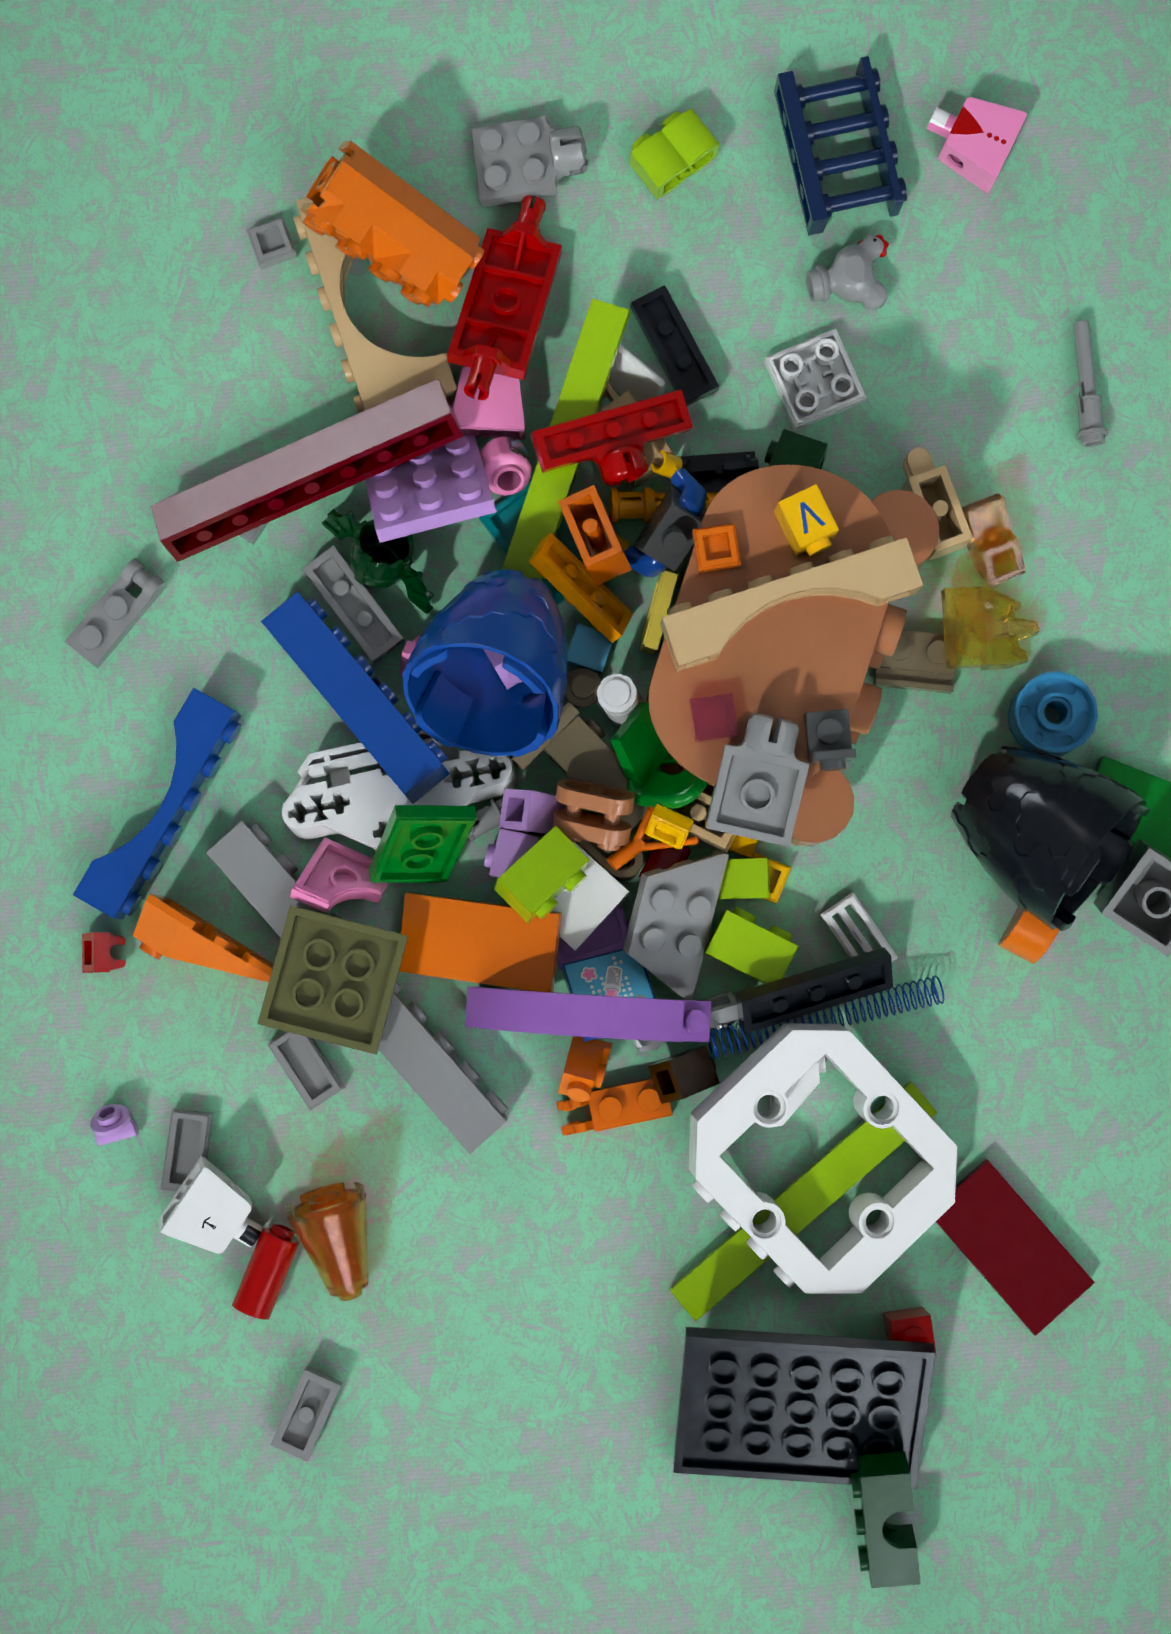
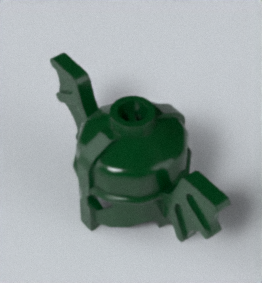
M332 509L327 514L328 517L322 522L326 529L339 540H343L346 537L353 538L349 545L350 566L355 575L354 579L358 583L375 588H388L402 580L407 590L408 599L425 614H429L433 610L430 600L434 597V594L426 589L422 581L424 574L410 567L413 563L412 555L414 549L412 535L379 543L374 520L368 522L364 520L362 523H359L352 511L342 515L336 509Z

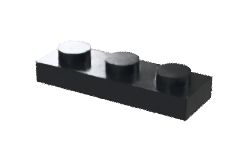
M664 285L632 301L630 308L672 387L675 391L682 390L686 405L689 406L718 391L719 385L666 286Z

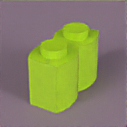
M692 108L683 113H680V111L672 113L663 122V129L653 135L649 133L642 135L631 147L629 165L656 199H660L670 193L686 178L697 173L718 155L720 143Z

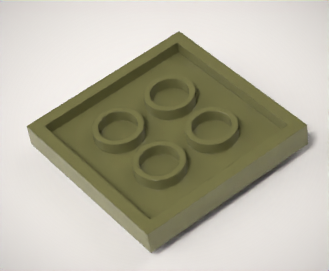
M290 906L257 1024L377 1055L409 937Z

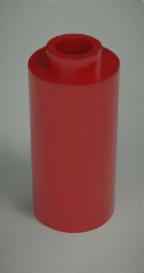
M273 1223L272 1228H262L232 1303L236 1310L254 1318L270 1319L300 1244V1241L294 1237L296 1232L293 1229L277 1223Z

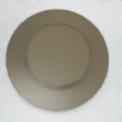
M575 669L567 675L564 696L567 701L576 707L585 708L592 706L598 701L597 689L601 684V680L590 669Z

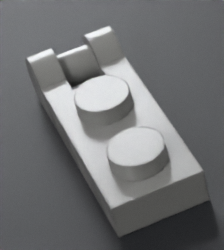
M136 558L128 562L119 578L64 641L97 668L107 659L166 587V582L156 575L152 577L145 571V565ZM135 583L142 588V592L137 598L128 593Z

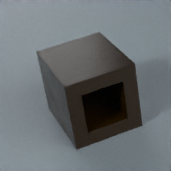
M707 1046L681 1052L648 1066L661 1104L685 1099L720 1084L715 1062L710 1056Z

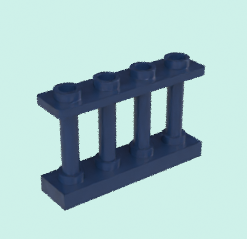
M869 56L860 57L855 77L803 87L802 84L796 85L793 71L780 73L777 76L774 93L808 236L823 233L827 220L832 216L833 212L886 201L889 216L892 217L899 214L903 201L907 200L905 181L903 177L898 178L895 167L898 164L897 147L894 141H889L886 128H889L888 110L885 104L880 105L878 92H880L879 73L877 68H871ZM860 92L865 113L814 124L810 120L805 121L802 108H805L806 103ZM869 129L873 149L825 160L813 157L811 145L814 144V140ZM873 165L878 166L882 186L829 197L828 194H822L819 181L823 180V176Z

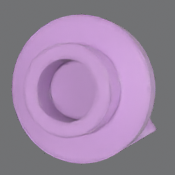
M109 1104L103 1106L96 1112L90 1123L98 1146L139 1134L136 1121L132 1119L129 1109L124 1105Z

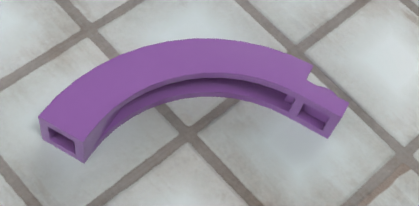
M468 986L465 1026L579 1037L709 1042L711 1001L604 996Z

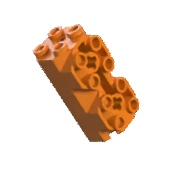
M351 140L344 141L338 148L344 155L339 161L331 156L310 187L306 197L313 202L303 204L301 211L306 217L302 223L320 236L326 234L338 240L335 247L354 260L359 258L363 261L367 258L371 262L368 271L386 283L391 281L402 286L399 293L418 306L421 303L426 307H429L431 304L439 305L443 299L451 303L463 287V283L460 280L467 269H473L483 256L484 249L478 245L480 237Z

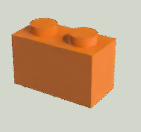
M595 485L558 501L585 567L596 586L632 570Z

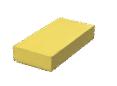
M664 571L657 578L638 648L640 649L639 652L653 655L658 650L663 632L660 625L662 617L668 614L667 609H669L678 574Z

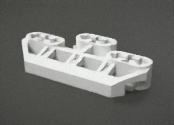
M422 730L418 733L421 739L426 744L433 740L447 756V759L442 764L450 774L417 802L412 804L387 773L383 776L381 769L351 775L350 770L379 764L361 742L311 753L297 771L301 779L288 799L283 803L282 817L289 829L298 838L303 840L339 833L372 847L376 851L395 805L467 806L471 803L502 797L504 789H514L516 774L513 761L511 760L512 757L511 755L490 756L477 754L467 750L458 751L457 747L444 746ZM500 769V778L493 779V770ZM473 772H479L478 776L482 785H476ZM330 774L332 787H328L327 781L310 784L312 779ZM456 778L463 779L459 788L453 787ZM346 803L347 805L344 806V813L337 814V812L341 810L340 805ZM323 806L325 808V810H323V813L327 818L326 820H322V818L320 817L323 816V813L318 807ZM308 812L309 814L305 815V822L299 823L298 821L302 820L303 817L302 813Z

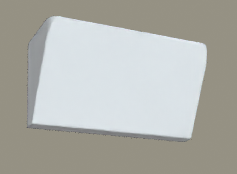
M620 344L608 380L611 387L620 395L629 391L636 402L663 395L665 380Z

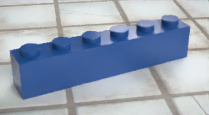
M297 591L261 621L262 624L403 794L414 804L450 774L442 764L447 759V756L433 740L426 744L421 739L418 733L423 729L417 724L416 719L409 711L403 715L399 713L394 707V704L399 699L384 682L379 686L373 682L370 676L375 671L363 656L359 654L353 658L346 650L351 645V642L337 626L330 630L325 625L323 620L328 615L315 599L312 598L306 602Z

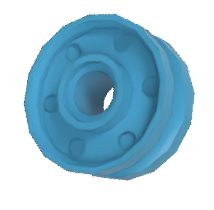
M1056 671L1042 673L1021 686L1011 699L1007 715L1009 730L1017 744L1026 751H1037L1061 757L1087 741L1094 732L1098 711L1096 699L1084 682L1074 675ZM1046 706H1051L1058 710L1060 714L1058 724L1050 723L1046 719L1044 713Z

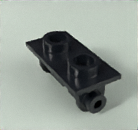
M755 451L679 456L682 459V468L686 469L706 492H719L737 477L759 469L758 458H755Z

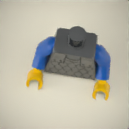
M664 450L659 451L664 457L662 466L652 462L651 470L654 473L670 478L672 483L633 546L630 547V543L626 539L617 535L631 568L641 575L651 578L662 573L666 567L673 571L677 570L694 544L692 530L701 527L706 513L707 494L705 489L686 469L682 468V459L679 456Z

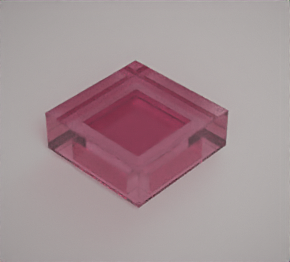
M732 693L689 700L695 743L738 737Z

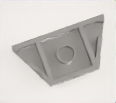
M722 851L711 852V856L695 861L687 859L677 862L668 869L658 868L641 874L623 951L685 1000H693L729 856Z

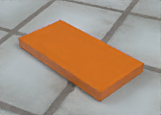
M406 892L401 934L409 938L399 972L522 990L554 992L562 913L551 911L544 919L541 920L536 916L527 923L510 905Z

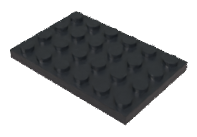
M686 1327L673 1473L851 1485L850 1473L858 1472L856 1455L906 1451L912 1489H916L936 1355L934 1343Z

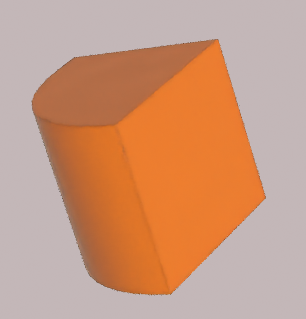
M1017 907L998 945L1034 964L1048 950L1059 929L1052 930L1029 912H1025L1020 907Z

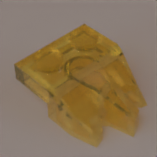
M989 587L944 588L941 591L947 669L978 667L981 670L1008 669L1029 661L1027 652L1020 648L1018 641L1038 635L1040 629L1037 621L1015 618V612L1021 606L1019 601Z

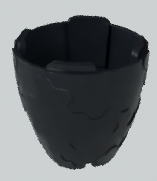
M1002 746L997 750V754H991L985 758L971 775L961 792L966 802L964 805L956 802L951 811V818L967 846L983 868L1018 907L1032 914L1052 930L1058 928L1060 931H1065L1075 921L1076 916L1073 914L1088 899L1097 886L1111 882L1133 851L1134 843L1131 838L1142 816L1146 817L1151 809L1146 807V801L1139 797L1132 789L1095 770L1057 756L1037 751H1026L1016 747Z

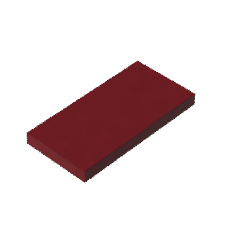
M987 1159L982 1161L956 1185L955 1203L936 1221L945 1234L1035 1336L1095 1283Z

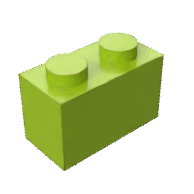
M555 825L497 879L494 890L527 923L536 916L542 920L558 905L559 902L555 898L562 891L567 889L571 893L586 879L587 875L584 871L589 859Z
M735 907L733 913L728 910L723 911L705 948L704 954L763 984L782 979L798 948V945L790 942L793 935L774 925H771L769 930H766L754 924L757 917L738 907Z

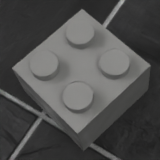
M1139 839L1115 878L1106 884L1093 903L1101 914L1169 957L1171 954V858L1142 839Z

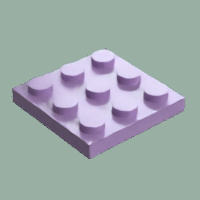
M474 434L459 438L365 480L379 543L496 513L494 500Z

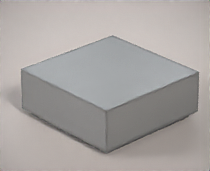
M283 217L246 229L261 270L297 257Z

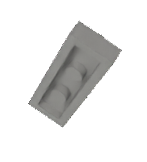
M334 545L302 568L373 664L405 641L365 586L354 579V573Z

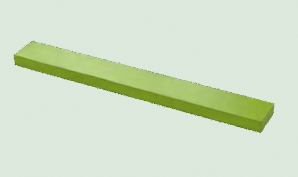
M592 298L550 426L598 413L631 314L629 309ZM539 461L537 462L502 570L521 571L524 577L529 579L537 578L542 581L543 577L528 561L544 537L549 533H552L555 537L557 536L563 518V512L558 501L570 496L581 462L542 473Z
M911 1081L903 1086L904 1090L931 1118L938 1113ZM885 1103L882 1104V1105H881L877 1110H875L873 1113H876V1112H879L880 1110H882V1108L884 1107ZM864 1120L773 1198L784 1213L785 1224L797 1235L905 1142V1140L892 1126L884 1129L876 1128ZM766 1209L758 1211L753 1217V1224L759 1225L766 1222L770 1211ZM742 1227L730 1235L669 1288L673 1296L695 1322L770 1258L768 1255L762 1260L746 1243L750 1235Z

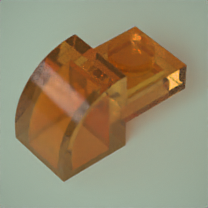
M997 493L962 507L973 539L967 544V548L978 573L985 583L991 587L1026 573L1019 538L1012 533L1005 498Z

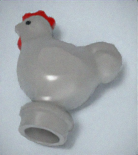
M868 234L866 239L859 241L857 245L841 249L837 253L830 269L825 270L823 266L817 265L816 269L806 271V283L811 301L822 300L826 302L830 295L834 293L845 301L862 303L864 308L870 310L883 307L888 295L883 284L874 277L872 263L878 257H885L887 255L886 249L889 243L883 239L882 235L873 236Z

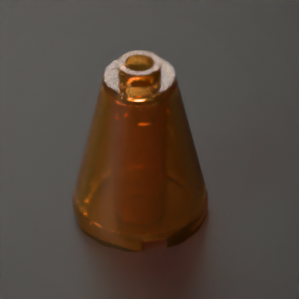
M343 1182L313 1189L300 1195L301 1203L293 1208L292 1202H289L285 1209L289 1222L331 1296L339 1297L341 1301H348L359 1297L363 1293L362 1289L369 1284L366 1192L364 1185L359 1182H354L355 1189H345Z

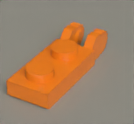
M652 1078L592 1090L589 1101L578 1102L568 1098L556 1102L558 1111L563 1110L564 1112L575 1110L577 1107L585 1105L590 1107L592 1119L566 1123V1125L561 1126L563 1135H571L593 1129L597 1132L673 1116L670 1102L661 1104Z

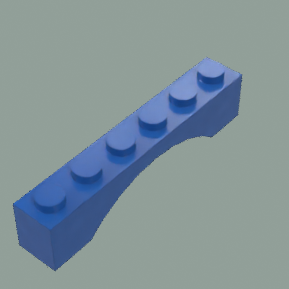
M193 687L174 720L176 763L171 785L161 807L148 825L131 841L112 853L91 862L73 896L113 919L123 920L126 915L131 916L135 912L142 899V895L138 894L146 880L149 882L153 880L162 865V861L159 860L160 855L166 845L171 847L181 833L182 826L178 824L185 812H192L198 804L202 792L199 791L200 786L206 777L211 778L219 768L222 758L218 755L225 743L231 744L237 737L241 729V723L238 722L241 718L239 713Z

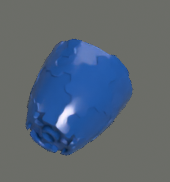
M491 569L466 584L464 589L432 618L418 639L402 673L405 699L415 716L417 724L427 734L444 746H455L477 754L490 756L512 755L514 757L537 750L539 746L553 737L560 722L567 684V641L563 619L555 597L544 582L542 583L537 578L529 579L524 577L521 571L510 569L492 571ZM483 649L504 655L502 668L517 676L523 682L507 690Z

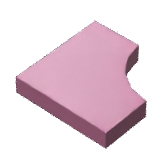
M324 837L293 886L290 898L327 914L336 904L347 900L364 899L379 904L390 883L370 882L368 870L373 858Z

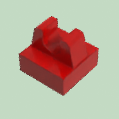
M110 932L82 933V973L110 972V970L123 968L126 965V960L113 959L110 955V950L114 945L126 944L125 938L111 935Z

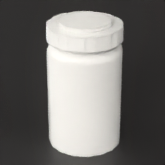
M612 674L601 681L597 689L599 704L609 719L618 726H621L639 702H644L634 682L626 675Z

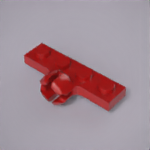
M677 390L533 431L530 436L542 473L587 460L594 461L599 466L603 482L608 486L621 485L620 481L625 479L627 482L637 480L648 471L649 466L644 453V445L646 443L688 432L693 428V424L682 390Z

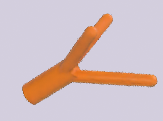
M647 808L633 839L606 858L613 870L617 871L642 851L673 848L661 841L647 842L652 837L646 835L645 831L655 808ZM687 837L683 846L697 844L699 842L698 837Z

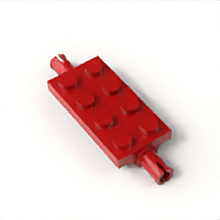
M527 195L523 197L518 219L512 223L511 227L503 231L491 228L486 230L481 246L484 249V253L474 268L448 350V363L471 368L467 383L463 389L464 393L470 398H475L477 388L480 389L478 400H486L488 398L494 373L525 380L562 255V245L547 242L540 233L539 225L546 209V203L539 197H536L533 208L530 207L533 196Z

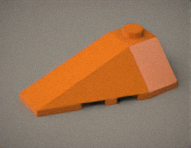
M149 894L132 935L142 941L139 946L141 950L158 960L163 955L168 958L269 982L274 965L168 896Z

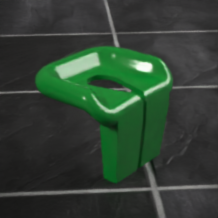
M639 702L610 739L623 773L628 780L627 790L635 794L634 802L640 806L655 808L659 804L668 809L680 808L697 799L709 784L697 778L686 769L675 775L657 770L660 765L677 763V761L668 753L655 732L648 702Z

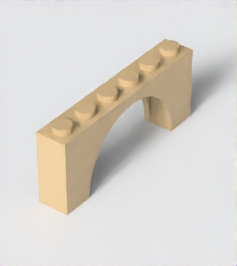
M307 197L296 200L300 215L294 216L293 219L300 240L306 238L309 240L312 251L305 253L312 276L317 274L321 276L324 286L317 288V292L324 312L332 310L335 323L329 324L335 346H344L347 359L341 360L347 382H356L360 395L354 396L353 400L358 414L435 379H439L450 402L454 403L457 387L445 353L427 357H410L391 353L370 342L353 325L346 312L345 285L354 259L335 247L338 240L326 234L320 236L302 223L306 215L301 211L304 203H312L313 201Z

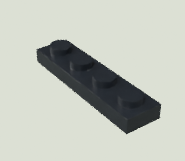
M883 947L737 992L736 1001L739 1025L746 1034L893 988L891 955Z

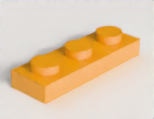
M549 533L540 541L528 562L564 596L569 604L573 605L589 620L598 632H601L613 643L623 635L633 613L603 583L596 586L585 565L552 533Z

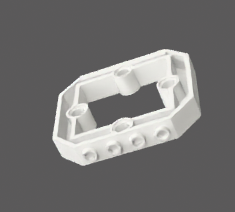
M784 1023L691 1112L689 1171L696 1179L692 1187L707 1203L714 1198L724 1208L719 1213L724 1221L735 1232L742 1227L750 1235V1238L746 1241L750 1248L762 1260L769 1255L778 1265L773 1270L776 1275L789 1288L796 1283L805 1294L863 1293L955 1203L957 1145L862 1043L840 1024ZM825 1055L857 1089L853 1098L854 1108L857 1113L876 1128L884 1129L892 1126L922 1160L883 1198L870 1192L860 1194L854 1198L849 1208V1218L853 1227L818 1259L785 1224L784 1213L776 1202L765 1193L754 1192L720 1155L754 1122L767 1128L777 1127L783 1123L788 1117L790 1110L789 1100L785 1093ZM765 1095H773V1106L765 1112L757 1111V1104L760 1098ZM878 1096H885V1105L882 1110L871 1113L872 1101ZM764 1209L770 1211L766 1222L759 1225L753 1224V1217L758 1211ZM873 1210H880L881 1214L878 1221L867 1225L866 1218L868 1214Z

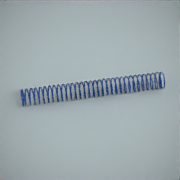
M935 975L932 979L926 977L924 981L919 979L917 983L911 981L910 985L905 982L903 986L897 984L896 988L893 987L899 1012L903 1013V1006L897 992L898 986L902 989L905 1008L910 1012L909 999L904 990L905 984L909 986L913 1008L917 1010L918 1006L911 987L912 983L916 984L920 1006L922 1008L925 1007L919 981H922L924 984L927 1004L930 1007L932 1006L931 994L926 985L927 979L931 981L934 1002L937 1005L939 1003L943 1004L944 990L940 979ZM935 977L939 981L943 996L942 1002L939 1000L938 992L935 987ZM890 989L886 991L888 993L889 1007L891 1013L895 1015V1005ZM926 989L930 998V1004L927 998ZM881 991L879 994L884 1015L888 1017L887 1004L882 995L883 991ZM919 991H920V994H921V997H922L923 1006H922V1003H921V1001H920ZM872 994L876 1015L881 1019L878 1001L875 994ZM912 994H913V997H914V1000H915L916 1008H915L914 1003H913ZM865 996L868 1015L873 1021V1010L868 996ZM859 998L858 1000L862 1020L866 1022L867 1018L865 1009L861 1002V998ZM852 1000L853 1016L856 1024H859L858 1012L853 1002L854 1000ZM844 1003L846 1019L849 1026H851V1015L846 1003ZM837 1005L839 1022L845 1027L841 1009ZM830 1007L832 1024L834 1022L837 1024L832 1007ZM823 1009L824 1023L829 1024L826 1012ZM815 1012L817 1024H821L819 1015L817 1012ZM808 1014L809 1024H814L811 1015ZM801 1016V1023L806 1024L803 1016ZM736 1023L735 1029L732 1025H729L728 1031L725 1027L722 1026L720 1032L716 1028H714L713 1035L710 1032L715 1056L711 1048L710 1039L708 1044L714 1059H716V1057L719 1058V1052L715 1042V1030L717 1031L721 1039V1045L724 1056L727 1055L725 1045L722 1039V1028L725 1030L728 1036L729 1046L732 1054H734V1049L730 1039L729 1028L731 1027L733 1029L736 1037L737 1047L739 1052L741 1053V1045L737 1036V1025H739V1023ZM772 1025L773 1033L776 1031L774 1025ZM740 1027V1029H741V1031H742V1033H743V1040H744L745 1048H746V1050L748 1051V1050H749V1046H748L747 1038H746V1036H745L744 1031H743L742 1028ZM765 1027L766 1039L770 1037L767 1027ZM757 1030L759 1042L762 1045V1035L760 1030ZM750 1032L753 1048L756 1049L753 1032Z

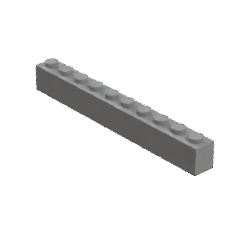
M241 821L206 853L280 938L282 936L290 906L329 915L290 898L292 888L298 880L294 876V873L298 870L297 867L283 852L277 856L268 846L272 839L258 823L251 827L249 823ZM335 911L329 915L342 919ZM396 982L378 1050L471 1154L507 1121L508 1118L503 1112L508 1108L495 1092L491 1091L487 1095L477 1084L481 1079L480 1075L467 1061L460 1065L451 1054L455 1049L452 1043L441 1031H438L435 1035L424 1024L429 1019L428 1016L414 1001L408 1005L398 994L402 987Z

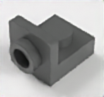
M848 709L806 712L804 714L809 765L820 764V771L846 769V762H851L856 758V749H852Z

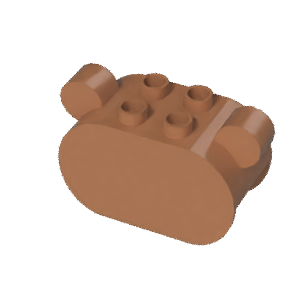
M773 465L747 472L728 483L713 498L700 527L735 523L741 566L739 568L698 574L695 549L693 548L675 605L691 602L692 607L707 603V597L715 592L730 588L733 594L749 589V582L768 575H772L773 581L789 576L788 570L795 566L812 562L813 567L829 563V556L847 549H852L853 553L857 554L869 550V543L886 536H893L894 541L907 537L917 568L919 569L930 557L938 543L940 527L936 512L926 499L911 491L896 489L883 492L870 500L849 481L814 467ZM817 484L839 531L834 539L831 540L832 547L813 557H809L807 552L795 557L774 514V510L779 501ZM807 596L785 601L763 611L744 624L727 642L716 660L679 672L675 670L664 638L646 702L649 703V712L655 732L668 753L677 761V763L660 765L661 769L670 775L678 774L686 769L697 778L709 783L703 793L712 797L724 744L740 745L744 740L748 719L752 714L756 713L767 714L773 717L768 740H772L778 717L798 724L799 732L794 753L795 758L799 761L808 762L804 714L806 712L848 709L851 742L855 745L860 733L864 735L869 733L882 695L881 687L864 682L868 667L879 669L885 655L892 657L904 627L907 610L888 603L875 607L856 599L838 596ZM820 764L809 765L791 839L792 844L812 847L833 839L847 827L854 811V794L849 781L839 770L820 771Z

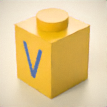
M817 484L779 501L774 510V514L795 557L805 552L808 553L809 557H813L832 547L831 540L834 539L839 529Z

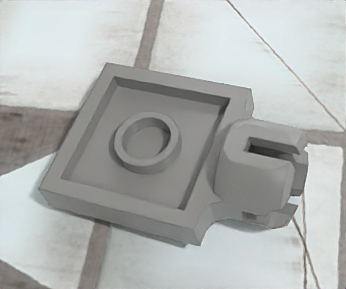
M544 115L471 129L479 198L483 208L522 201L527 195L533 196L532 199L558 194L557 184L560 179L583 174L587 171L586 144L579 126L553 129L549 127L547 116Z
M762 713L752 714L748 719L744 740L740 745L724 744L705 827L711 830L790 847L809 768L808 762L799 761L795 758L794 749L799 732L798 724L778 717L772 740H768L773 717Z

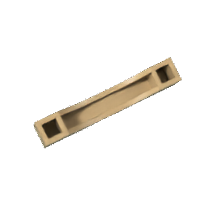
M886 536L869 543V550L854 554L852 549L843 550L829 556V563L813 567L812 562L803 563L789 569V576L774 581L772 575L760 577L749 582V589L733 594L732 589H724L709 595L707 603L692 607L691 602H685L667 609L668 615L662 617L660 625L676 672L716 660L727 642L744 624L763 611L785 601L807 596H838L856 599L877 607L916 594L924 585L907 537L894 541L893 536Z

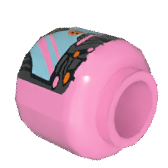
M507 436L498 437L487 442L481 449L480 456L490 490L493 493L503 496L514 495L522 491L529 484L532 477V466L528 452L520 441Z

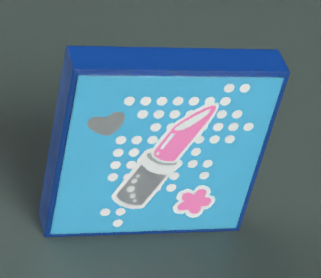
M623 949L562 964V973L569 993L655 998L646 968L624 952ZM582 1037L584 1042L598 1039L595 1037Z

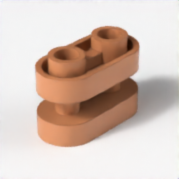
M563 779L557 782L555 799L559 803L567 805L566 809L554 812L552 828L556 825L572 842L584 840L597 843L596 846L607 851H617L620 849V846L629 843L631 825L626 821L620 820V815L633 813L634 793L625 789L579 779ZM582 809L604 813V816L585 812Z

